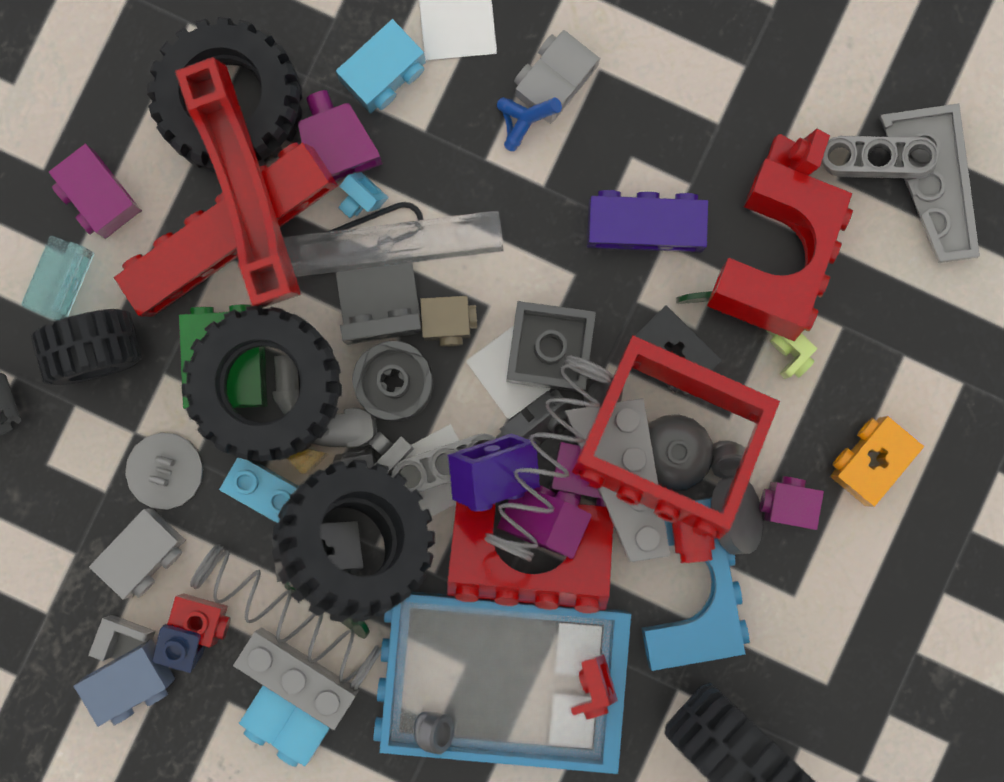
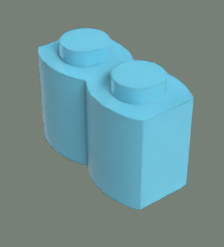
M264 685L239 722L245 728L244 735L248 739L262 746L265 742L273 745L279 750L276 755L293 767H297L298 763L306 766L330 730L328 726Z

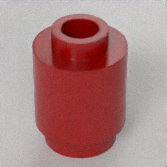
M678 520L677 522H672L675 553L680 554V563H695L713 559L712 550L715 549L714 538L705 534L699 536L692 531L691 526Z

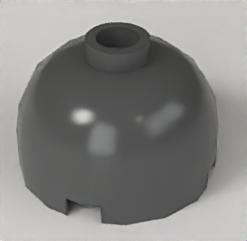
M680 414L664 415L650 422L648 428L658 485L671 491H683L699 484L710 471L714 457L712 440L706 429L693 418Z

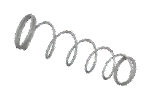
M566 356V360H564L565 365L561 366L560 371L564 379L572 387L593 403L567 398H552L545 402V406L559 423L580 439L550 433H536L530 436V442L533 447L565 474L532 468H520L514 471L517 481L550 509L505 503L498 507L501 515L527 536L534 545L506 541L489 533L484 538L486 542L528 561H531V557L534 555L523 548H536L539 546L538 542L532 535L509 518L502 508L512 507L543 513H551L554 511V508L546 499L524 483L518 476V472H532L562 478L570 476L569 472L540 449L533 439L534 437H551L579 443L585 441V438L579 432L569 426L550 409L549 403L567 402L594 408L601 406L596 399L572 382L564 370L566 367H569L586 377L603 383H611V379H613V375L609 371L575 356Z
M220 544L215 545L209 551L190 582L191 587H194V589L199 588L213 571L216 564L225 556L213 594L215 603H223L233 597L256 576L245 609V620L247 623H253L262 618L288 594L277 628L276 638L278 643H284L291 639L316 616L313 613L289 636L280 640L281 627L292 597L290 589L281 594L261 614L249 620L248 613L261 576L260 570L254 571L231 594L224 599L218 600L217 591L230 555L229 550L223 552L224 548L223 546L220 547ZM322 614L319 616L309 646V663L320 660L345 636L351 633L341 665L339 679L341 683H345L356 675L350 685V689L357 691L381 653L382 647L379 648L376 645L366 661L349 677L342 679L355 633L353 629L347 630L322 654L312 660L311 654L323 619Z

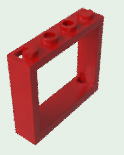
M632 335L571 473L588 481V486L600 489L605 487L616 492L617 498L627 504L639 505L640 503L653 509L654 514L665 521L677 522L678 520L687 524L699 536L705 534L712 538L721 539L732 526L780 401ZM631 368L756 423L721 512L594 456Z

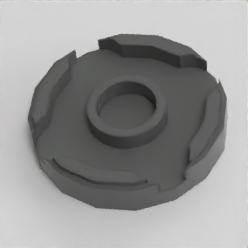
M735 476L724 478L717 483L712 494L711 509L721 512ZM748 482L730 530L721 539H718L721 546L729 554L733 555L750 554L757 549L761 541L763 530L762 512H760L759 498L750 482Z

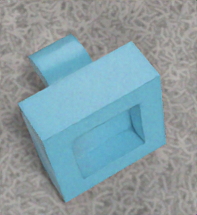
M362 172L348 174L339 186L348 194L339 206V209L349 218L353 215L358 216L363 209L367 212L380 209L389 198Z

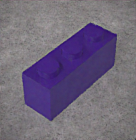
M598 191V196H591L589 200L587 248L703 252L707 247L708 200H698V195L693 193L675 194V199L660 198V194L657 192H638L636 197H621L620 191Z

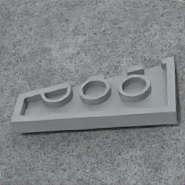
M959 103L880 115V121L887 137L927 138L938 149L939 156L936 168L930 175L919 179L904 178L938 263L978 258L980 253ZM917 149L909 154L908 160L913 166L920 168L930 163L931 156L925 150Z

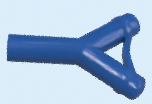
M500 98L497 102V108L502 111L507 126V137L504 142L505 148L512 152L516 151L532 123L557 114L562 110L560 100L552 98L526 108L511 99ZM511 116L518 119L514 127Z

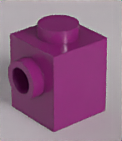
M783 476L782 483L770 482L769 489L763 490L760 512H765V521L817 530L824 491L805 488L806 480Z

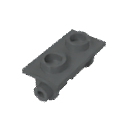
M557 389L551 393L546 391L545 394L527 407L534 417L533 420L528 422L519 413L499 429L501 433L496 438L512 433L530 440V436L536 433L558 434L562 432L566 427L548 412L545 402L552 398L564 397ZM550 402V409L569 425L564 412L565 410H571V405L567 402ZM534 437L533 441L540 447V444L549 437Z

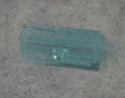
M50 236L25 293L22 306L54 320L68 317L95 253L71 241L67 242L55 236Z

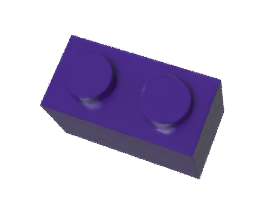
M511 433L448 454L452 500L468 506L470 510L485 511L491 509L494 503L502 500L523 497L524 492L528 490L517 481L514 471L520 468L538 469L537 450L529 439ZM518 472V476L530 488L540 487L539 473Z

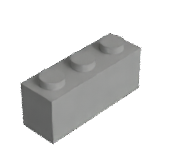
M262 627L253 633L233 665L332 730H335L359 692V689L357 691L350 689V683H341L339 676L317 662L309 663L308 656L286 642L278 643L276 636Z

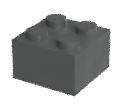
M517 301L506 382L578 392L564 379L560 370L561 366L565 365L564 360H566V356L590 360L596 312ZM566 367L564 372L568 378L585 391L587 377Z

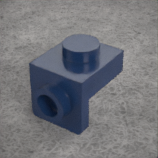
M164 624L159 631L152 662L191 673L203 656L205 646L199 645L200 634Z

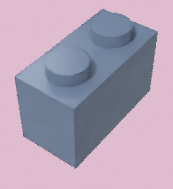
M152 639L84 676L74 685L97 727L111 720L113 725H116L135 713L132 709L134 706L143 701L147 706H150L168 695L166 688L175 680V677L169 667L152 662L156 648Z

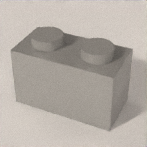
M153 508L143 509L89 568L122 599L130 598L134 594L139 598L155 583L151 576L161 566L167 569L180 557L182 551L179 547L185 542V539Z

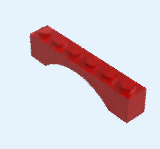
M213 57L177 70L176 75L188 111L208 151L226 201L236 241L239 268L251 305L267 307L301 295L227 66Z

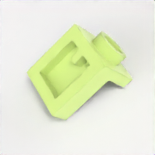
M767 331L772 336L771 344L785 356H788L790 353L794 356L793 360L779 374L784 379L791 377L793 374L798 378L801 377L815 362L810 356L818 348L802 333L795 341Z

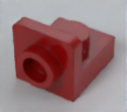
M817 128L804 139L799 138L795 142L778 134L773 139L767 159L809 176L820 168L830 135Z
M603 654L581 662L582 670H579L580 683L583 691L586 694L590 693L591 700L571 707L572 716L584 713L586 720L603 716L609 713L607 706L618 701L605 655Z

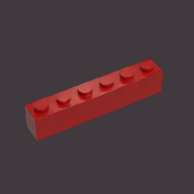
M303 142L300 145L293 143L285 147L278 154L279 160L269 167L266 165L260 166L279 227L339 186L314 147ZM223 192L215 198L217 204L206 212L200 210L187 217L183 222L185 227L175 234L169 232L153 242L154 249L144 256L138 254L128 259L122 265L124 270L113 277L138 316H155L238 257L234 231Z

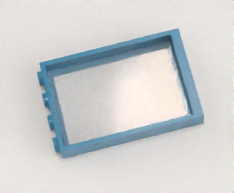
M411 592L409 598L385 612L384 622L391 623L390 639L383 638L381 648V662H388L386 678H379L377 701L384 702L383 718L376 717L373 741L380 742L379 753L618 774L631 613L629 611L606 609L588 614L576 611L575 607L559 606L557 609L545 610L537 608L533 603L519 602L515 606H503L490 599L479 598L476 602H462L455 599V596L445 594ZM604 654L618 701L607 706L609 713L588 720L585 719L584 713L572 716L571 707L591 700L590 693L586 694L580 683L579 670H582L581 662ZM423 711L447 714L453 721V740L449 748L442 754L426 752L417 745L414 737V724L417 716Z

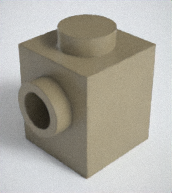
M468 296L420 299L424 341L439 340L441 347L463 345V339L471 338L470 329L477 328L476 305H468Z

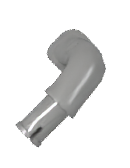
M288 355L274 356L276 391L272 392L275 403L285 415L295 405L300 389L297 366ZM344 409V414H338L335 416V419L332 418L326 427L328 429L321 438H317L312 444L347 448L368 446L370 440L378 433L376 418L363 409Z

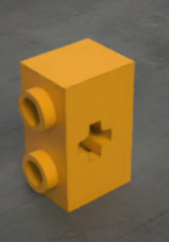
M889 416L879 417L877 420L874 418L868 420L857 434L861 438L852 450L849 448L844 449L832 464L836 469L830 477L867 507H875L925 447ZM879 452L876 457L877 462L880 463L879 466H868L871 462V458L867 455L868 453Z

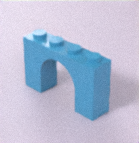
M712 497L693 501L711 508ZM665 521L668 545L674 546L672 522ZM716 537L714 538L715 549L712 550L713 559L705 561L711 576V589L702 609L694 616L682 621L641 628L647 663L651 671L746 654L744 644L750 643L746 621L739 620L737 605L742 604V593L739 582H732L730 566L735 565V555L729 554Z

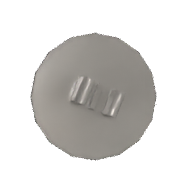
M158 433L145 437L134 446L127 459L125 475L129 489L138 501L151 508L168 510L184 505L195 496L202 483L204 467L200 453L190 441L177 434Z

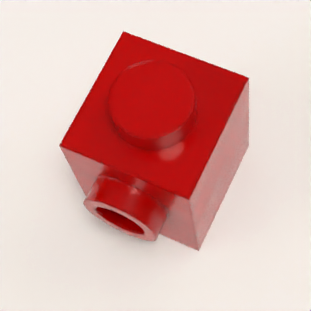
M183 593L175 596L167 625L199 633V645L212 647L218 643V639H225L231 617L225 616L228 608L227 605Z

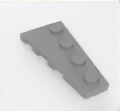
M644 398L617 402L594 456L658 484ZM600 407L565 410L564 413L571 427L586 440ZM578 442L580 450L582 449L584 442ZM605 487L598 489L629 562L670 556L665 521L657 517L653 509L640 503L639 505L627 504L617 498L616 492Z

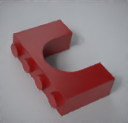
M765 158L755 175L744 208L777 220L790 227L798 235L805 250L804 269L791 275H772L728 258L718 274L707 306L792 341H795L804 330L809 332L818 315V309L813 308L816 297L821 298L830 280V276L825 274L828 263L833 264L842 245L841 242L836 241L839 231H845L853 214V210L848 208L853 193Z
M456 502L448 574V596H455V599L462 602H476L479 598L490 599L503 606H515L519 602L533 603L537 608L545 610L557 609L559 606L575 607L576 611L588 614L596 613L599 610H606L610 594L613 524L606 506L579 504L578 508L592 514L574 558L566 557L558 567L541 574H527L509 567L499 557L495 546L484 539L488 533L493 535L496 503L493 504L491 509L473 511L468 506Z

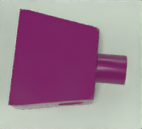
M327 90L315 92L306 98L312 116L298 122L301 142L314 147L336 182L345 179L348 174L363 172L382 165L378 150L349 103L334 107Z

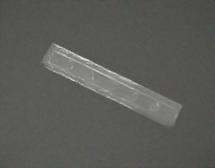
M499 211L283 237L295 277L504 251Z

